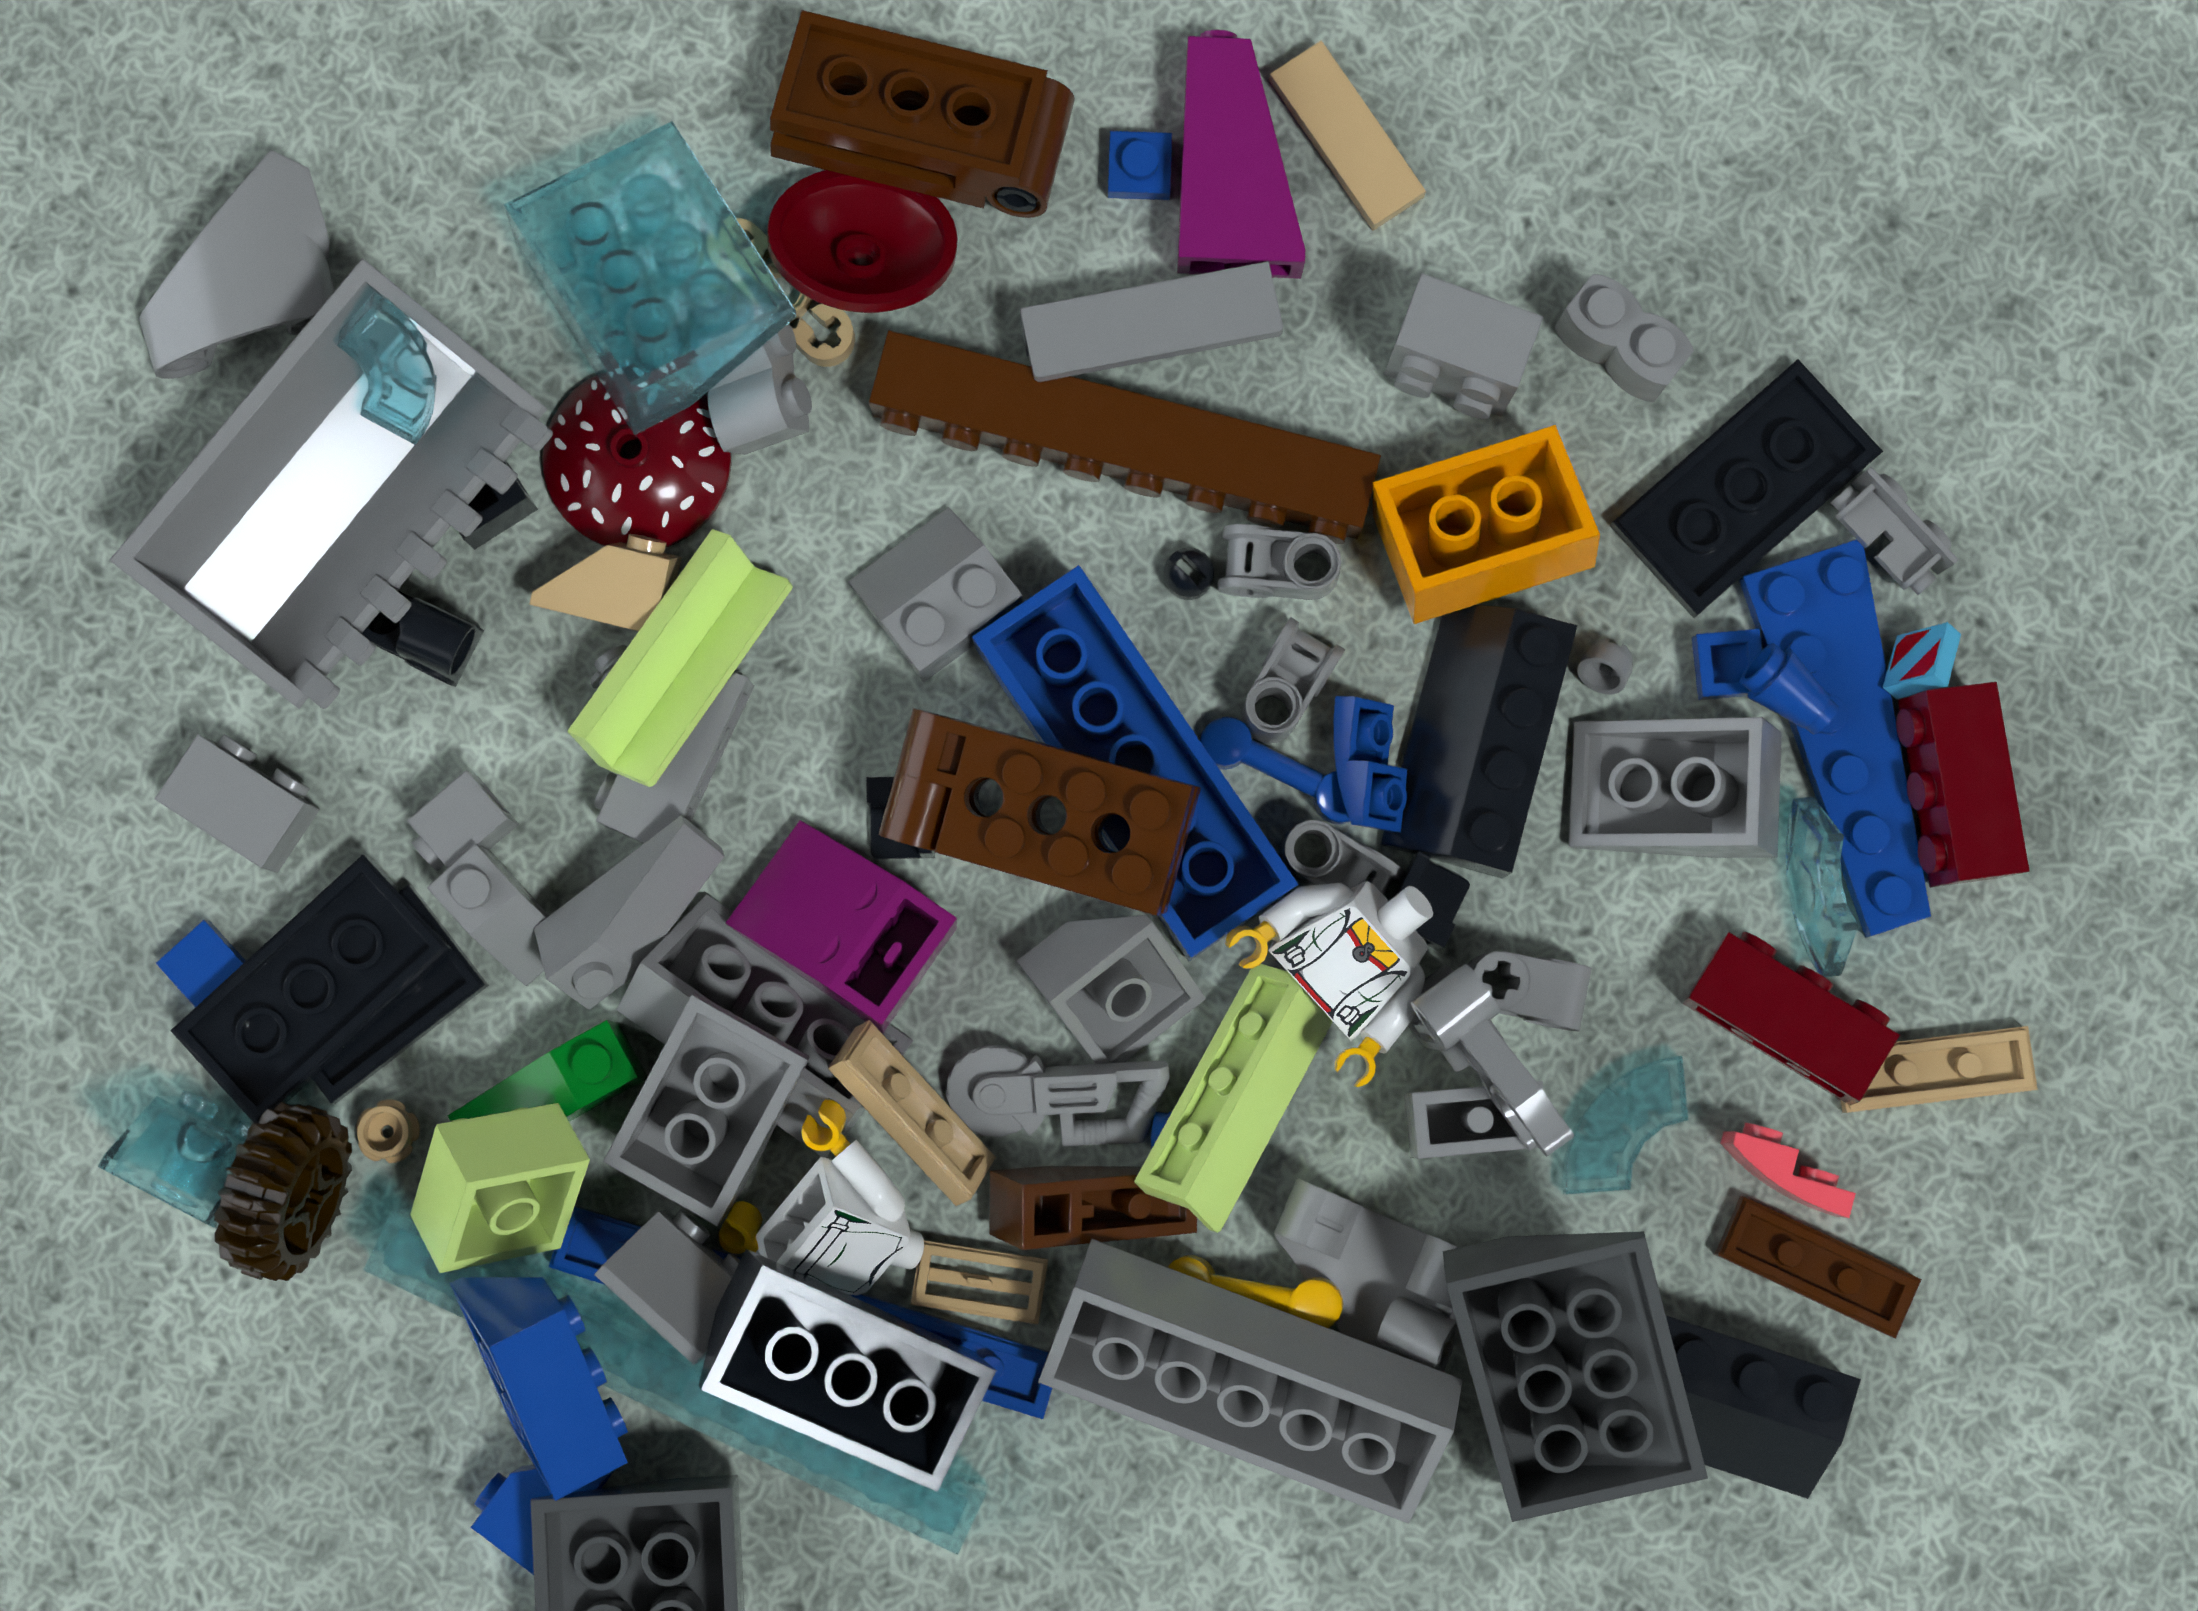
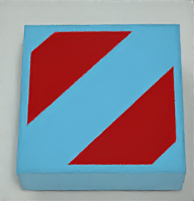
M1946 622L1897 635L1883 688L1895 699H1900L1925 690L1948 687L1961 633Z

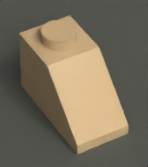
M629 534L627 544L619 542L606 545L533 591L529 605L639 631L677 579L682 557L664 553L666 548V542Z

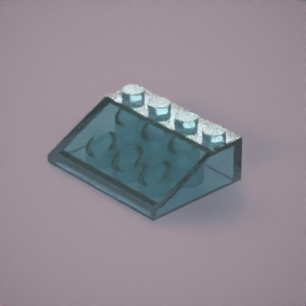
M673 121L504 204L516 246L634 435L693 405L797 317L795 308Z

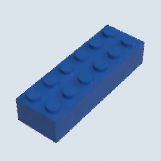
M1080 565L972 636L976 651L1038 742L1201 787L1167 913L1157 915L1188 962L1226 937L1232 929L1242 926L1288 895L1299 885ZM1114 814L1104 823L1102 835L1111 849L1118 852L1127 845L1130 839V828L1122 816Z

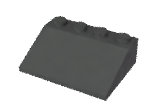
M1644 1231L1507 1236L1443 1251L1446 1286L1512 1522L1708 1479Z
M738 1475L675 1478L572 1492L557 1501L554 1500L552 1495L535 1497L530 1500L535 1611H745Z

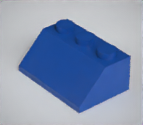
M461 1277L449 1283L513 1431L554 1500L557 1501L627 1464L628 1461L618 1440L620 1436L628 1433L626 1425L612 1398L609 1397L603 1401L597 1387L607 1383V1379L591 1347L589 1346L581 1350L576 1336L585 1332L586 1329L570 1296L566 1295L557 1299L543 1277Z

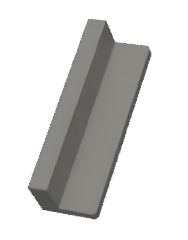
M1268 261L1020 308L1021 330L1026 356L1030 358L1033 377L1037 382L1279 337L1283 332V322Z

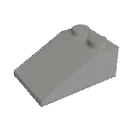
M1763 717L1574 722L1569 847L1574 849L1709 858H1777L1782 732Z
M694 992L603 1162L718 1226L737 1201L762 1155L810 1056Z

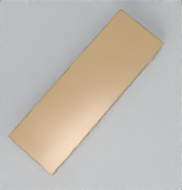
M1322 40L1270 73L1269 82L1372 231L1424 198L1426 190Z
M870 1020L855 1027L829 1065L828 1069L955 1206L971 1200L995 1160V1155Z
M2028 1026L1898 1041L1894 1044L1861 1101L1848 1105L1841 1100L1842 1113L2038 1090Z

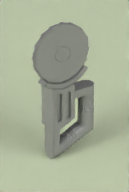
M988 1044L971 1049L956 1061L948 1075L946 1097L950 1108L971 1131L976 1132L980 1136L999 1138L1017 1133L1022 1128L1031 1135L1040 1126L1045 1115L1060 1114L1063 1147L1089 1146L1090 1144L1143 1143L1170 1079L1169 1064L1165 1061H1141L1045 1067L1037 1055L1029 1061L1024 1054L1008 1046ZM1141 1081L1126 1118L1090 1121L1075 1120L1076 1113L1106 1112L1117 1082Z

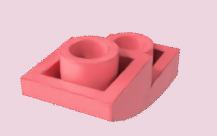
M1746 1122L1742 1133L1736 1131L1723 1132L1720 1144L1739 1164L1767 1186L1789 1199L1814 1210L1836 1217L1850 1218L1856 1193L1837 1188L1839 1176L1826 1171L1801 1165L1798 1176L1793 1175L1799 1149L1780 1144L1783 1136L1782 1132Z

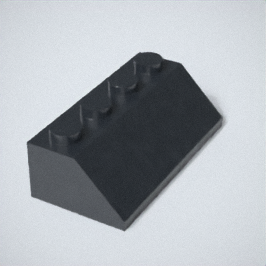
M1474 605L1441 616L1401 768L1407 769V800L1403 810L1401 832L1383 831L1380 845L1415 854L1420 850L1431 855L1430 859L1501 879L1513 872L1578 625L1516 608Z
M746 1249L716 1309L699 1388L938 1492L997 1370L976 1352Z
M1666 1315L1704 1465L1808 1499L1843 1442L1861 1379Z

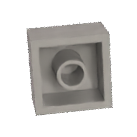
M1421 273L1384 375L1394 378V386L1409 395L1428 398L1431 392L1455 400L1453 407L1465 415L1479 419H1488L1491 413L1501 417L1518 389L1544 316Z

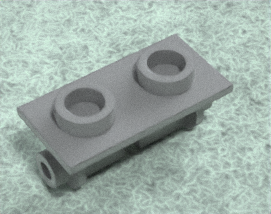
M1872 467L1851 483L1860 492L1859 494L1851 486H1848L1831 502L1839 511L1835 518L1845 526L1864 548L1869 546L1882 533L1889 539L1890 543L1874 558L1903 590L1910 587L1919 595L1937 579L1929 570L1930 568L1939 575L1959 561L1949 550L1952 545L1944 531L1929 520L1922 521L1906 504L1908 497L1903 488L1886 474L1879 475Z

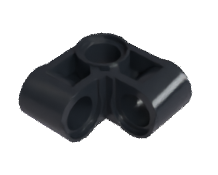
M398 591L411 602V607L400 619L397 628L390 633L378 634L374 630L372 621L362 634L380 649L405 660L406 664L456 687L484 630L447 610Z

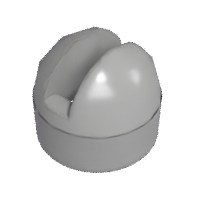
M1608 638L1597 640L1585 651L1577 668L1578 676L1593 691L1602 694L1619 693L1625 688L1632 673L1633 657L1628 647L1624 644L1620 647L1615 643H1611V639ZM1601 664H1606L1612 667L1613 669L1609 670L1607 668H1604L1601 666Z

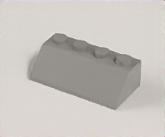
M706 894L640 962L616 1010L660 1042L666 1044L691 995L696 992L810 1056L777 1123L780 1128L806 1146L802 1139V1126L807 1115H811L820 1126L830 1128L821 1120L818 1113L822 1101L828 1099L840 1104L845 1111L846 1122L842 1134L846 1136L865 1108L830 1072L828 1067L854 1028L865 1021L727 926L725 923L733 912ZM890 1024L882 1033L902 1056H904L913 1042L912 1039ZM811 1149L819 1156L828 1158L832 1153L830 1150L817 1151Z

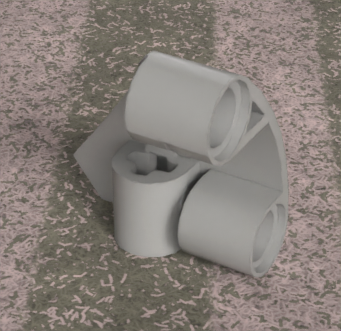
M270 150L226 200L165 278L139 318L156 377L174 379L203 371L211 365L217 345L264 329L286 324L288 333L298 335L334 293L335 288L326 261L329 258L328 233L309 168Z
M1297 1178L1274 1235L1305 1279L1323 1277L1331 1280L1340 1289L1344 1305L1341 1316L1335 1322L1340 1333L1444 1372L1459 1329L1455 1321L1456 1318L1446 1286L1443 1251L1460 1247Z

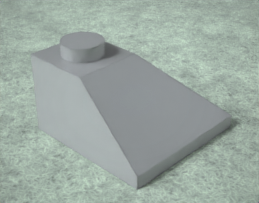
M1147 915L1067 921L1017 960L1018 964L1095 1064L1126 1062L1206 999Z

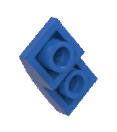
M1335 696L1333 719L1335 765L1340 792L1351 825L1390 832H1401L1403 810L1407 800V769L1388 765L1389 748L1393 739L1392 720L1394 705L1355 696Z

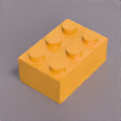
M1556 425L1373 482V518L1413 624L1595 567L1600 533Z

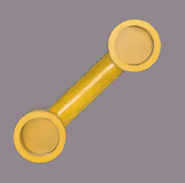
M1196 1255L1179 1257V1259L1177 1258L1168 1266L1170 1269L1326 1328L1335 1324L1343 1311L1344 1302L1340 1289L1331 1280L1323 1277L1308 1278L1296 1288H1289L1215 1275L1210 1263Z

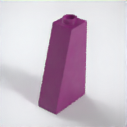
M1208 30L1201 33L1200 37L1188 36L1177 273L1204 274L1268 261L1272 278L1301 279L1305 265L1306 250L1251 39L1237 38L1235 33L1226 30Z

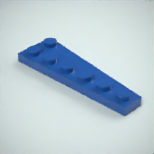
M1856 539L1743 576L1739 583L1755 628L1760 629L1762 648L1764 649L1774 643L1783 651L1792 649L1829 694L1830 699L1839 705V709L1832 721L1815 735L1789 721L1865 938L1931 917L1923 868L1918 858V841L1911 803L1907 793V780L1897 734L1891 694L1883 688L1887 671L1864 547Z

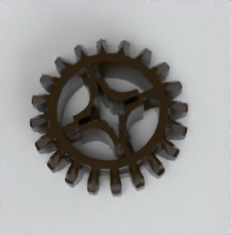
M281 1102L274 1110L267 1109L261 1115L259 1123H253L248 1128L247 1139L243 1144L236 1146V1157L232 1165L225 1168L228 1175L224 1187L218 1191L221 1203L214 1213V1221L219 1223L214 1233L215 1242L219 1244L220 1258L228 1261L230 1267L241 1270V1274L259 1280L266 1278L273 1281L278 1279L289 1281L296 1273H302L308 1267L310 1258H316L320 1254L323 1240L332 1236L331 1227L336 1216L341 1215L339 1208L342 1198L348 1193V1189L345 1187L346 1180L352 1171V1165L348 1162L352 1153V1143L348 1142V1127L341 1125L340 1118L328 1115L326 1110L314 1106L291 1105Z

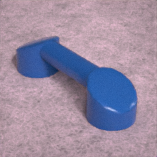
M1228 716L1217 718L1211 721L1202 731L1200 742L1216 765L1219 766V769H1232L1243 763L1312 796L1316 812L1326 822L1336 825L1350 822L1340 792L1337 771L1324 775L1252 740L1250 730L1246 724L1237 718Z

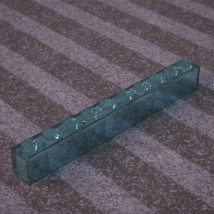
M412 1209L392 1210L363 1271L464 1318L449 1283L461 1277H543L557 1299L569 1295L574 1302L586 1329L585 1332L576 1336L581 1350L589 1346L593 1350L607 1379V1383L603 1384L604 1386L958 1555L987 1493L989 1484L950 1466L938 1492L707 1393L699 1388L705 1359L693 1365L645 1320L515 1258L439 1273L410 1216Z

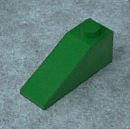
M605 1020L547 1052L447 1116L451 1122L461 1118L470 1119L510 1112L518 1108H532L559 1103L570 1122L641 1083L648 1076L619 1022Z

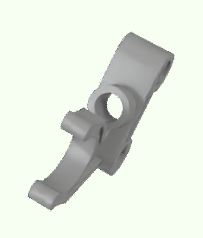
M1445 964L1425 978L1421 995L1411 1001L1415 1017L1408 1025L1420 1043L1428 1049L1440 1050L1455 1072L1471 1066L1480 1077L1496 1107L1528 1151L1538 1146L1547 1157L1574 1138L1573 1132L1560 1116L1543 1089L1508 1047L1504 1038L1491 1021L1492 1018L1500 1013V1009L1494 997L1469 965L1464 964L1453 971Z

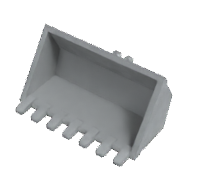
M362 258L110 558V561L295 707L300 709L305 701L310 698L322 709H326L340 692V688L326 676L344 654L359 666L363 665L372 655L376 646L362 633L381 611L396 623L410 609L411 602L397 591L406 579L417 569L432 580L446 565L447 559L433 549L435 544L450 526L467 537L481 523L482 516L468 505L483 486L487 484L500 494H503L515 482L518 474L503 463L520 442H523L535 451H539L552 437L553 431L539 421L547 408Z

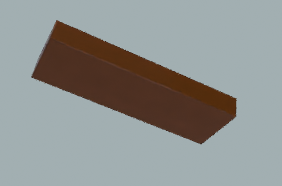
M1743 1196L1739 1197L1714 1254L1895 1339L1922 1280Z

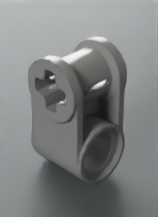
M1233 524L1223 528V538L1229 542L1225 577L1218 580L1217 590L1219 592L1232 596L1268 598L1273 596L1315 600L1327 596L1336 587L1341 569V556L1336 544L1327 536L1317 533L1281 531L1248 524ZM1251 550L1253 551L1251 571L1247 573L1245 572L1247 552ZM1311 553L1321 555L1329 564L1330 571L1320 580H1305L1294 569V564L1299 557Z
M1290 617L1262 664L1264 667L1249 690L1241 711V720L1250 730L1251 737L1264 744L1278 743L1286 739L1295 729L1313 697L1317 698L1345 649L1339 645H1335L1332 648L1301 631L1299 629V622ZM1264 697L1277 698L1285 704L1288 710V719L1279 725L1264 723L1255 712V703Z
M1307 820L1291 828L1283 836L1279 846V857L1293 877L1306 886L1342 883L1351 889L1365 882L1368 875L1371 874L1368 882L1373 883L1385 895L1393 881H1401L1405 874V871L1384 855L1366 845L1357 843L1329 824L1319 820ZM1301 834H1313L1323 841L1326 848V857L1318 868H1308L1297 860L1294 854V844Z
M1494 951L1489 954H1482L1473 958L1467 964L1481 980L1484 972L1494 971L1497 965L1499 966V976L1508 979L1507 990L1496 991L1493 995L1499 1006L1500 1014L1524 1018L1523 1021L1568 1031H1580L1591 967L1552 958H1534L1507 951ZM1484 983L1492 994V986Z

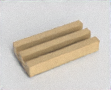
M924 1240L923 1255L916 1266L910 1305L1039 1324L1048 1259ZM934 1255L1033 1271L1032 1283L930 1267L931 1257ZM930 1280L1029 1296L1028 1308L926 1293L927 1282Z

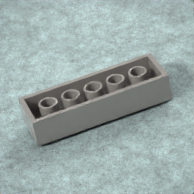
M1091 1239L1038 1383L1409 1524L1454 1432L1463 1379Z

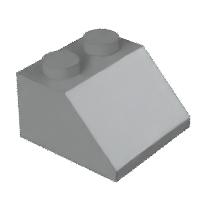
M949 507L848 581L923 683L974 646L972 636L1023 603V595L992 554Z
M666 1209L658 1211L594 1275L695 1365L705 1359L716 1309L740 1259L729 1253L723 1260L704 1243L710 1236V1233L703 1225L683 1209L675 1216Z

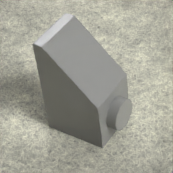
M474 844L431 883L427 889L475 941L520 982L528 986L544 972L534 927L549 915L490 850Z

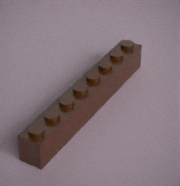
M888 330L869 399L873 417L881 418L880 426L898 434L915 436L918 428L942 434L941 441L957 449L977 451L979 443L1003 449V458L1020 465L1037 467L1040 459L1064 465L1063 472L1079 480L1099 482L1102 474L1125 480L1124 488L1135 494L1158 498L1161 497L1162 490L1187 496L1185 503L1201 511L1221 513L1223 506L1247 511V520L1257 525L1281 529L1284 527L1285 521L1309 527L1308 533L1327 536L1335 544H1344L1346 537L1358 539L1364 525L1373 482L1375 481L1381 455L1071 376L1037 382L1033 377L1031 366Z

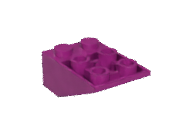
M799 820L725 924L865 1022L870 1020L881 1033H884L956 931L957 918L903 880Z

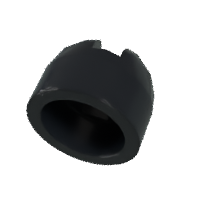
M1182 548L1174 552L1166 561L1163 575L1165 576L1164 582L1167 589L1174 596L1183 600H1194L1208 592L1209 586L1212 585L1211 583H1213L1214 567L1212 561L1204 552L1196 548ZM1181 558H1184L1204 578L1198 585L1194 583L1186 572L1176 565Z

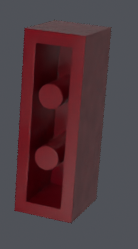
M1997 682L1925 690L1898 700L1899 713L1897 715L1896 728L1900 742L1906 747L1910 770L1907 781V793L1912 807L1917 811L1921 834L1918 842V858L1921 867L1928 875L1929 887L1998 879L2030 872Z
M1728 932L1721 940L1683 1004L1848 1105L1860 1102L1900 1034L1886 1027L1890 1018L1876 1007L1862 1000L1856 999L1851 1006L1831 994L1830 990L1833 984L1814 970L1799 965L1795 972L1776 961L1773 957L1777 950L1759 937L1743 932L1740 938Z

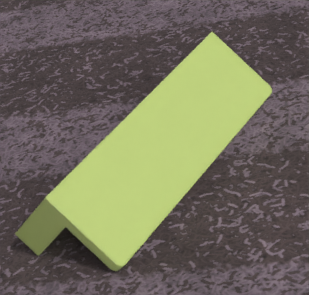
M712 529L567 732L598 766L645 786H654L792 590L793 586L790 581L785 577L754 567L731 535Z
M1264 964L1250 969L1134 1180L1145 1194L1188 1208L1209 1230L1217 1233L1222 1230L1333 1022L1288 971Z

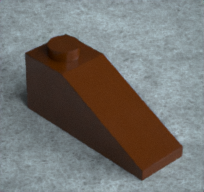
M1038 1166L990 1171L989 1235L1021 1250L1090 1244L1091 1239L1099 1242L1197 1233V1217L1188 1208L1145 1194L1134 1182L1142 1167Z

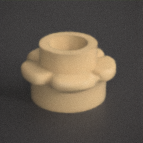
M393 1099L381 1100L377 1103V1107L367 1108L360 1114L356 1124L358 1146L367 1158L373 1161L386 1159L388 1163H396L404 1160L411 1154L413 1150L411 1145L420 1135V1124L415 1114L408 1113L405 1110L406 1107L402 1102ZM387 1125L391 1126L394 1130L390 1138L384 1137L382 1133L383 1128Z

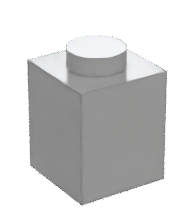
M467 770L407 820L419 834L412 841L413 846L437 871L444 865L449 868L474 844L490 850L519 825L482 780Z

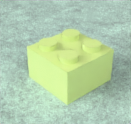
M559 1103L532 1108H518L510 1112L470 1119L461 1118L447 1123L436 1124L410 1216L439 1273L560 1249L590 1159Z

